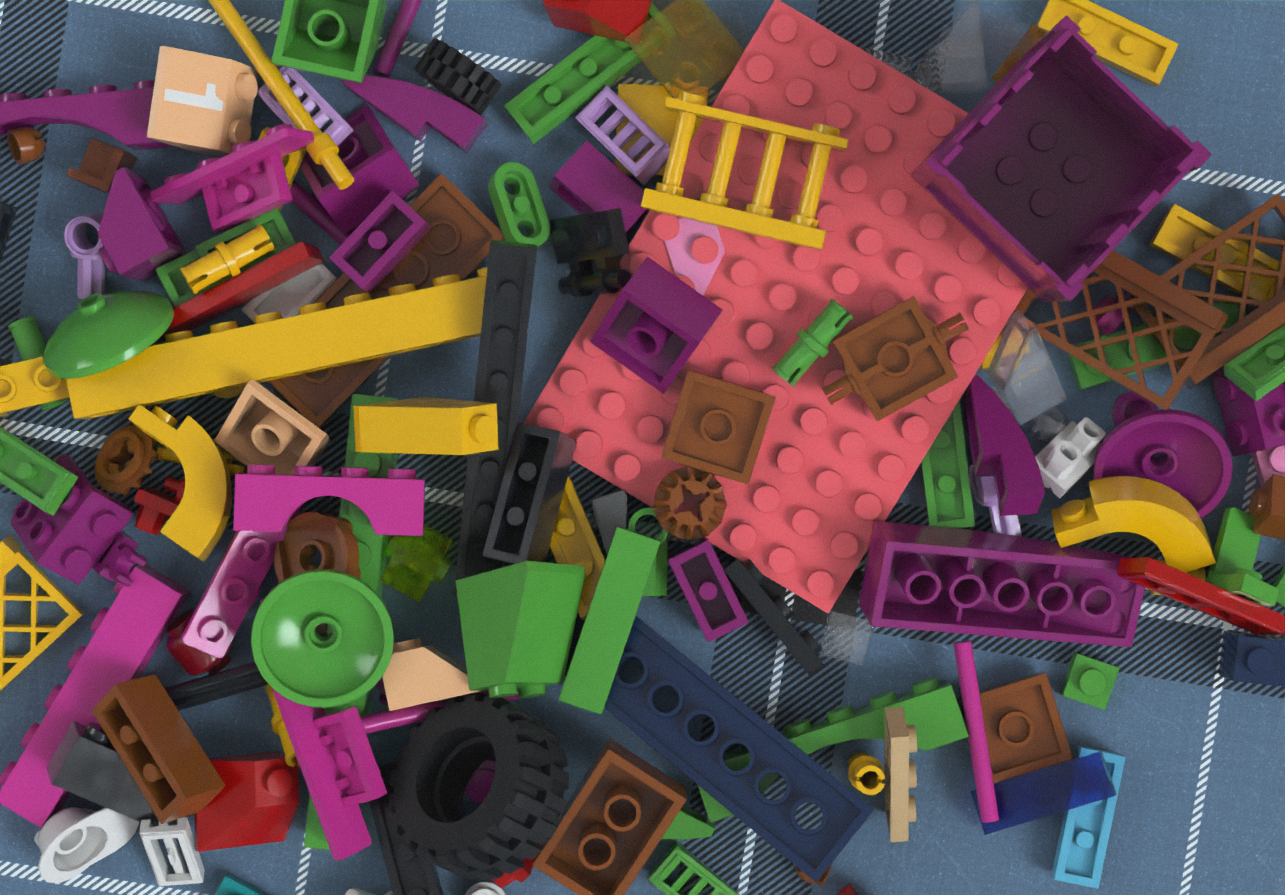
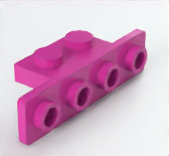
M291 124L272 127L266 131L267 136L258 141H246L236 144L231 148L232 153L222 158L215 157L203 160L197 164L198 169L191 173L176 174L164 180L165 185L149 192L151 201L178 205L203 194L212 231L225 232L293 201L281 157L313 143V133L311 131L294 129Z
M302 505L296 509L290 520L298 515ZM285 528L282 532L236 531L182 634L181 639L185 644L217 658H222L225 655L249 607L257 600L262 582L268 570L274 565V552L277 541H284L285 534L290 528Z
M273 689L333 859L335 861L343 860L370 846L372 843L358 804L375 800L387 794L380 769L373 755L357 707L353 706L326 714L324 708L295 703Z

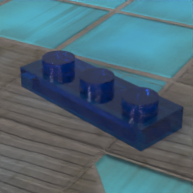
M1102 751L995 783L994 789L999 820L995 822H981L976 789L970 791L985 835L1117 795Z

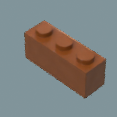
M156 674L115 684L91 710L161 824L202 811L225 787L222 779Z

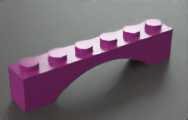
M154 80L133 83L134 89L117 91L115 85H95L89 87L88 94L72 95V91L69 89H52L44 91V98L27 99V95L22 93L0 95V136L7 134L8 130L18 127L41 124H72L103 132L135 151L176 147L147 138Z

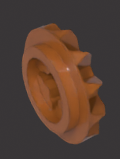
M128 425L115 431L104 442L96 459L95 476L98 484L112 494L117 492L127 495L131 487L141 488L142 477L145 474L152 473L149 468L150 463L158 458V454L154 451L157 441L135 425ZM124 462H127L125 468L120 466L123 465Z
M693 467L680 468L669 473L659 483L654 495V512L660 525L669 534L685 540L703 538L713 532L722 523L727 506L723 486L711 473ZM681 485L685 491L688 490L691 496L706 493L707 497L702 499L703 502L697 505L700 521L690 511L683 513L680 511L674 514L673 510L679 508V504L684 501Z

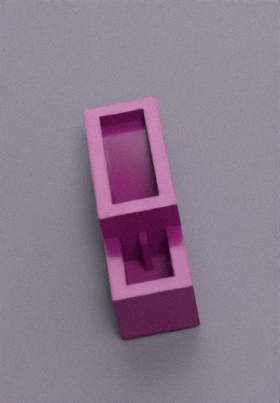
M365 76L362 84L346 80L342 82L349 91L420 142L430 128H432L465 153H468L488 125L484 117L460 102L434 90L409 82L377 76Z
M976 375L966 388L962 399L975 477H994L1000 516L1037 514L1045 494V488L1031 446L1009 409L998 395Z

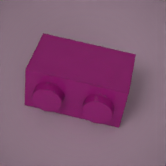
M392 190L329 259L361 289L371 293L432 227Z
M708 538L668 557V562L707 642L749 623Z

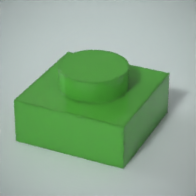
M1073 652L1060 695L1106 710L1120 668Z

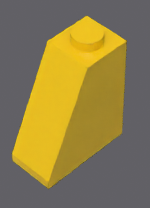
M420 397L353 406L355 452L467 455L498 450L497 403Z

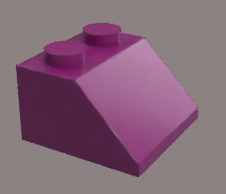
M368 104L344 118L354 131L338 145V156L354 177L352 185L340 190L323 165H317L307 150L300 164L316 197L343 234L359 226L392 190L403 199L408 192L419 186L408 165Z
M122 167L115 171L97 234L104 247L99 249V253L112 273L118 271L121 276L143 282L157 274L156 268L187 254L159 202L151 201L149 192L152 190L146 179Z
M647 257L624 286L590 342L664 394L716 321L722 309Z

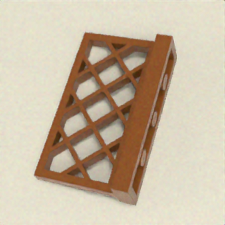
M1276 194L1160 276L1167 281H1171L1177 276L1176 286L1183 289L1182 285L1186 269L1192 265L1212 268L1208 292L1183 290L1199 299H1206V303L1211 306L1213 301L1239 305L1236 323L1230 328L1222 327L1218 333L1220 335L1211 340L1185 382L1188 389L1197 385L1285 323V289L1282 291L1283 280H1285V227L1283 240L1257 236L1260 218L1272 209L1276 211L1285 223V202L1279 194ZM1252 224L1250 235L1239 233ZM1229 239L1249 242L1245 266L1220 262L1222 244ZM1256 243L1281 247L1278 271L1252 267ZM1214 251L1213 261L1202 259ZM1218 270L1244 273L1240 297L1214 294ZM1257 275L1276 278L1273 298L1267 302L1247 299L1250 276ZM1132 295L1127 299V301L1136 299L1137 297ZM1144 304L1132 306V309L1147 329L1159 326L1158 318L1152 316ZM1246 306L1257 308L1244 317ZM1173 317L1170 319L1164 318L1165 324L1178 321ZM1187 325L1180 327V328L1192 329V328L1188 327ZM1175 329L1168 330V336L1173 355L1181 354L1173 344ZM1161 332L1152 334L1166 353ZM1186 359L1175 362L1178 371H1180Z
M1114 250L1092 271L1098 276L1085 278L1081 282L1084 286L1082 290L1088 310L1086 312L1062 318L1059 301H1052L1056 320L1036 324L1024 317L1032 301L1038 299L1029 288L1026 290L1009 319L1166 411L1172 405L1216 332L1219 333L1228 318L1219 309ZM1106 280L1115 284L1119 303L1094 309L1088 285ZM1123 290L1137 298L1126 301ZM1143 303H1148L1155 307L1159 326L1133 332L1127 308ZM1121 309L1127 334L1101 340L1096 316ZM1163 312L1178 321L1165 324ZM1089 318L1095 342L1079 347L1073 346L1068 342L1064 324ZM1187 325L1202 334L1192 351L1173 355L1167 330ZM1058 326L1060 337L1046 329ZM1161 332L1167 357L1141 364L1135 339ZM1129 340L1135 365L1118 370L1109 367L1103 347ZM1097 349L1100 361L1085 353V351ZM1186 359L1180 371L1177 372L1175 362ZM1169 363L1173 382L1165 395L1161 397L1147 389L1143 370ZM1137 371L1139 383L1124 374Z

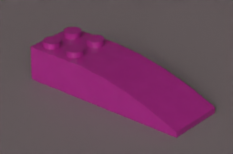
M874 521L859 606L870 626L1132 647L1145 588L1116 574L1120 559L1132 558L1128 556L1073 545L1061 548L1057 542L1000 533Z

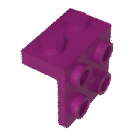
M1224 366L1212 373L1214 393L1219 401L1225 425V436L1229 442L1232 457L1285 445V382L1258 401H1255L1224 376Z
M63 454L55 462L79 478L54 516L44 512L28 500L23 499L14 510L11 526L36 563L79 585L133 517L134 513L124 503L94 487L71 457Z

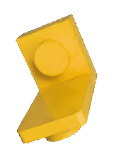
M43 357L0 366V418L8 416L7 412L70 398L66 379L52 376L43 363Z

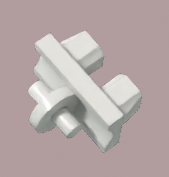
M1087 417L1078 425L1071 421L1035 456L1044 487H1051L1053 493L1058 498H1061L1093 466L1100 442L1106 436L1105 431Z

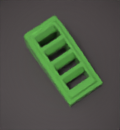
M677 840L647 873V879L665 895H698L707 883L714 887L708 895H740ZM680 862H683L687 867L672 883L667 877ZM695 872L700 878L686 894L683 893L680 888Z

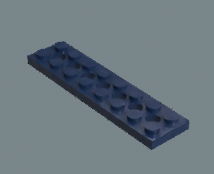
M577 613L565 676L567 675L585 620L580 618L579 613ZM635 616L604 708L817 883L874 811V808ZM627 659H637L644 666L642 678L633 684L625 683L619 677V667ZM663 687H671L679 694V703L671 712H660L653 703L655 693ZM697 716H707L714 722V733L706 741H696L689 735V724ZM735 744L745 746L750 752L749 764L739 771L729 769L724 763L725 751ZM771 773L782 776L786 782L785 794L777 800L764 798L759 790L762 778ZM804 803L816 804L822 811V822L813 830L801 828L795 820V813L798 807Z

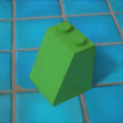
M524 561L455 581L469 691H489V698L517 695L518 691V697L524 699L546 695L545 687L563 683L585 579L584 566Z

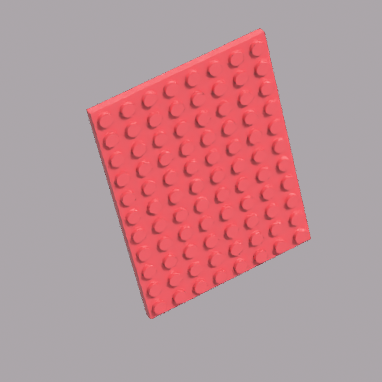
M774 0L711 107L811 131L814 123L828 125L841 130L839 137L849 139L845 152L831 149L815 215V219L819 220L817 229L826 231L822 250L717 226L725 253L703 296L720 307L722 312L664 394L590 342L623 288H620L616 293L600 294L525 419L524 424L560 431L575 440L577 444L573 461L618 488L625 489V492L654 508V495L662 479L672 471L690 467L661 458L688 369L775 396V402L749 484L712 474L723 486L727 506L722 523L708 536L703 537V539L708 538L711 544L731 556L737 557L743 563L750 559L763 575L824 612L829 613L870 546L874 521L885 522L1028 287L910 176L969 113L784 2ZM704 119L692 138L680 187L684 188L682 197L700 201L702 193L707 194L723 123ZM741 128L725 198L729 199L728 208L745 211L746 205L752 204L768 134ZM786 138L770 204V209L774 210L772 218L790 222L792 214H797L813 144ZM650 210L628 246L630 253L624 254L619 261L620 269H626L632 277L645 259L649 257L676 276L664 240H671L677 236L680 229L678 219L681 217ZM707 236L696 239L691 248L693 258L702 264L713 262L719 252L716 241ZM676 276L695 290V285L689 277ZM912 296L916 298L924 315L936 326L960 312L965 320L950 327L949 330L963 322H966L969 330L945 342L947 357L958 378L879 421L875 420L865 400L855 392L838 400L833 405L829 403L827 397L840 391L842 387L828 395L824 394L822 387H826L846 376L843 360L833 342L827 346L830 351L824 358L819 356L794 387L772 369L798 340L799 337L796 335L802 327L807 329L828 305L831 298L854 316L834 339ZM681 485L684 501L679 504V508L673 510L674 514L680 511L682 513L690 511L700 521L697 505L703 502L702 499L707 497L706 493L691 496L688 490L685 491Z

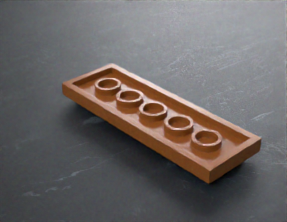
M441 173L410 205L432 228L370 293L371 299L389 296V288L414 283L416 290L434 287L433 279L442 276L459 274L461 281L466 280L489 257L490 240H505L502 231ZM343 273L315 303L326 302L327 309L344 306L343 298L368 292L361 289L347 274ZM391 356L268 382L307 420L320 429L352 397V393L355 394Z

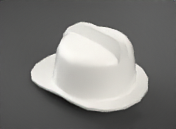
M78 807L60 810L45 822L42 829L34 837V841L42 854L38 866L40 876L48 883H61L72 879L90 865L124 846L136 833L139 821L109 808H103L96 812L92 809Z

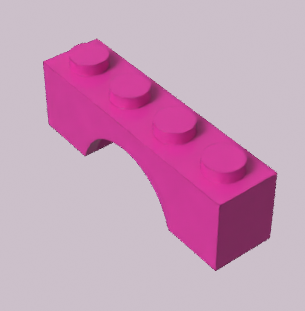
M247 464V473L235 474L233 531L282 532L285 530L293 513L304 502L320 496H337L353 502L362 509L369 518L376 535L423 536L425 479L416 478L415 469H388V477H369V468L341 467V476H324L320 466H294V475L275 474L276 465Z

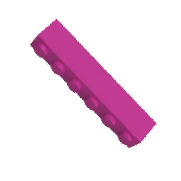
M146 564L144 567L141 565L135 566L133 571H129L128 576L133 581L130 587L119 582L116 583L113 591L118 596L110 609L104 607L94 619L90 630L95 632L87 647L81 645L73 654L67 665V669L72 672L63 686L57 684L47 697L44 707L48 709V712L41 724L35 722L26 732L20 744L25 750L18 762L11 761L0 776V786L2 787L0 790V804L40 828L43 827L52 815L60 811L70 792L51 784L46 768L72 722L76 721L85 726H88L89 722L99 724L91 710L115 684L140 678L167 633V628L173 623L191 593L190 590Z

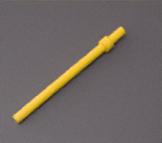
M208 0L296 128L313 133L314 142L306 145V150L317 165H323L340 190L352 185L354 177L338 156V146L328 133L321 132L280 71L271 63L272 60L231 1Z

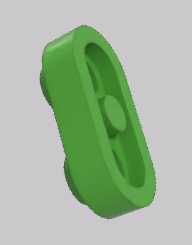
M507 162L501 165L490 176L488 191L503 237L508 242L535 244L538 248L549 237L550 223L534 175L526 166L517 162ZM504 184L509 185L513 189L514 195L506 192ZM518 226H522L527 231V237L520 233Z

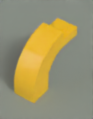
M139 404L128 419L141 431L175 453L185 473V490L182 500L160 532L199 560L205 562L221 539L231 511L232 485L225 459L209 434L189 415L176 430L174 427L178 420L155 405L150 412Z
M1114 476L1089 481L1091 497L1083 500H1071L1064 503L1061 507L1051 510L1055 535L1061 548L1108 533L1131 532L1142 535L1154 542L1162 552L1166 564L1187 573L1216 563L1208 534L1195 508L1181 494L1153 480L1130 476Z

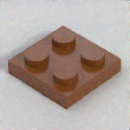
M688 369L661 458L749 484L776 397Z
M1041 671L979 691L993 783L1073 759L1046 672ZM961 696V697H958V700H959V704H960V707H961V710H962V713H963V716H964V720H965L964 709H963V703H962V696Z

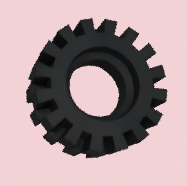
M437 38L432 40L414 67V70L431 85L481 116L502 86L492 74L485 71L479 64L474 63L469 57L461 54L457 49L452 46L450 47L447 43Z

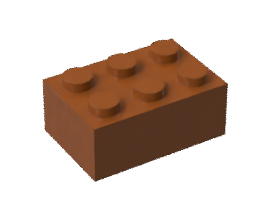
M609 738L566 803L563 815L559 814L554 825L558 828L551 839L545 838L540 846L543 850L533 859L532 866L578 895H625L686 802V787Z

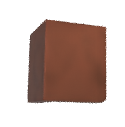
M91 138L79 170L69 167L66 176L109 194L115 171L122 167L132 171L137 157L123 149L115 148Z

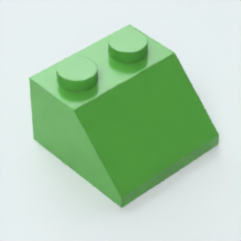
M285 0L271 63L362 84L378 48L387 7L386 1Z

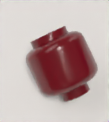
M195 609L186 611L166 630L169 635L166 642L168 652L190 676H198L205 672L209 675L220 672L231 661L228 653L234 644V638L222 658H217L185 644L181 637Z

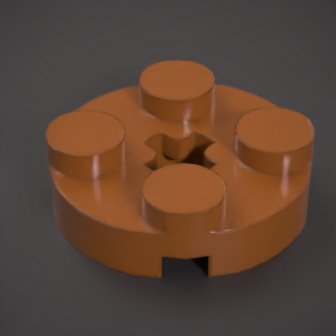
M306 512L297 515L288 522L286 528L290 529L285 534L284 541H277L274 552V566L279 583L295 574L316 569L337 570L360 579L361 573L358 567L359 549L353 533V527L348 519L336 517L325 512ZM316 547L319 548L322 555L320 566L312 565L311 557L317 554Z

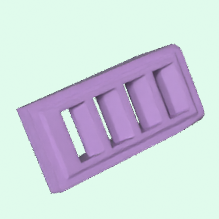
M287 67L279 69L300 101L308 95L302 104L310 116L321 108L312 118L319 129L330 119L333 121L323 133H328L337 146L354 131L296 69ZM265 83L258 90L257 95L285 124H291L294 129H297Z
M607 85L575 117L642 185L646 184L667 163L670 146ZM613 105L617 110L598 128L594 123ZM627 118L630 122L611 140L608 135ZM640 131L643 134L641 138L624 153L621 149ZM653 144L654 146L637 163H635V161Z

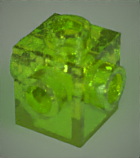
M424 525L423 536L394 535L384 553L391 560L380 582L420 602L431 581L440 584L448 571L452 560L445 557L453 540Z

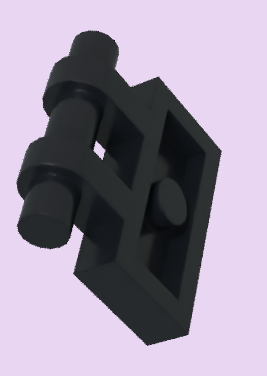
M621 208L549 220L552 245L555 250L557 264L569 263L571 271L568 276L562 277L559 280L558 288L561 293L571 294L574 297H586L594 291L600 294H611L619 291L631 279L630 273L626 269H620L618 260L619 255L630 253ZM595 259L597 266L595 272H593L591 260Z

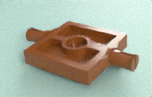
M912 296L834 339L832 342L843 360L846 376L826 387H822L825 395L842 387L840 391L827 397L829 403L833 405L838 400L855 392L865 400L875 420L879 421L958 378L947 357L945 342L969 330L966 322L949 330L950 327L965 320L962 314L959 312L957 315L936 326L924 315L916 298Z

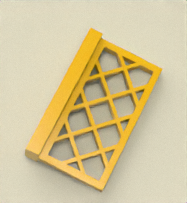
M11 534L0 542V691L84 613L20 549L22 545ZM17 564L31 577V593H6V574ZM38 585L48 594H38ZM6 600L31 601V624H5ZM38 601H56L69 615L58 625H38ZM5 632H31V650L25 655H5ZM38 632H49L38 642ZM5 663H16L5 673Z

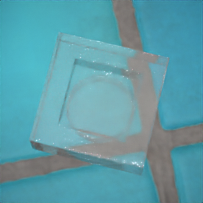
M830 610L820 644L823 650L819 654L863 666L874 627L870 626L866 619Z

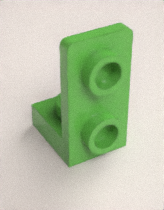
M1227 507L1223 513L1213 552L1216 563L1210 565L1206 582L1261 606H1275L1279 589L1261 581L1262 575L1252 570L1261 538L1260 534L1253 533L1254 516L1235 507Z

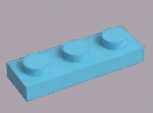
M1078 745L1051 877L1054 880L1096 889L1099 888L1126 758L1123 754Z

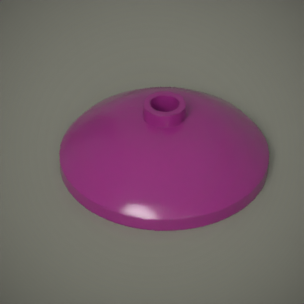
M1165 409L1144 412L1125 420L1105 437L1094 458L1093 480L1114 476H1130L1159 482L1186 498L1195 508L1200 518H1203L1225 496L1231 482L1233 465L1226 440L1210 422L1186 411L1173 409L1166 411ZM1158 452L1165 453L1163 456L1159 458L1151 457L1153 454Z

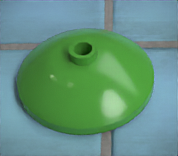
M115 291L104 295L101 293L92 294L81 300L77 308L62 320L52 334L43 354V363L52 376L64 379L85 377L115 367L148 348L165 333L174 318L173 307L166 297L149 291Z
M330 569L301 572L275 586L259 606L251 633L254 661L266 682L280 695L295 703L321 708L347 704L370 691L385 673L392 656L394 643L392 620L380 596L359 578L345 572ZM326 623L332 627L333 632L328 636H322L317 633L316 627L319 624Z

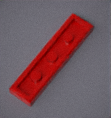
M299 242L174 307L173 321L159 339L166 340L165 335L193 330L324 262L319 248Z
M1150 557L1120 559L1116 574L1123 579L1255 635H1283L1285 633V616Z

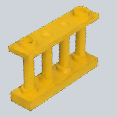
M678 92L677 99L666 97L664 106L666 110L678 113L662 183L657 182L656 190L645 188L641 203L643 209L822 250L826 231L817 229L819 220L815 219L831 149L845 152L849 139L839 137L840 129L814 123L811 131L705 106V97L686 92ZM696 117L723 123L707 194L702 193L700 201L682 197L684 188L680 187ZM741 128L768 134L752 204H747L745 211L728 208L729 199L725 198ZM786 138L813 144L797 214H792L790 222L772 218L774 210L770 209Z

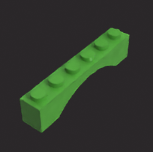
M936 676L913 683L911 685L913 691L896 696L895 691L875 695L869 698V706L854 711L852 705L833 709L826 713L827 720L812 725L809 719L791 723L784 727L785 734H782L807 755L828 745L849 740H884V708L903 707L907 725H915L917 748L928 751L969 737L952 685L946 680L939 682ZM742 745L743 748L724 753V763L729 769L739 771L747 767L750 762V752L745 746ZM771 773L762 778L759 785L761 795L779 776L778 774ZM698 786L710 823L734 815Z

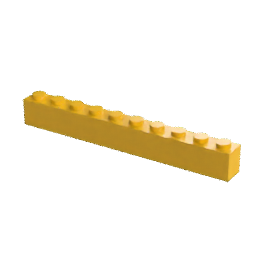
M488 267L478 269V277L461 281L459 274H452L433 279L434 287L416 290L414 283L389 288V296L373 300L370 293L356 294L343 298L344 306L327 309L326 302H320L299 307L300 315L282 318L281 312H272L255 316L254 325L238 328L237 321H230L209 326L211 334L193 337L192 330L165 335L166 343L149 346L136 356L115 367L85 377L66 379L74 419L87 420L134 410L139 404L143 407L239 388L246 386L251 379L262 383L480 337Z

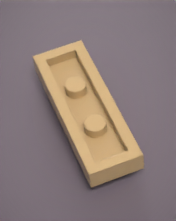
M903 707L884 708V812L890 842L909 841V822H916L914 795H909V788L917 787L915 762L914 760H909V753L917 752V736L915 725H907Z

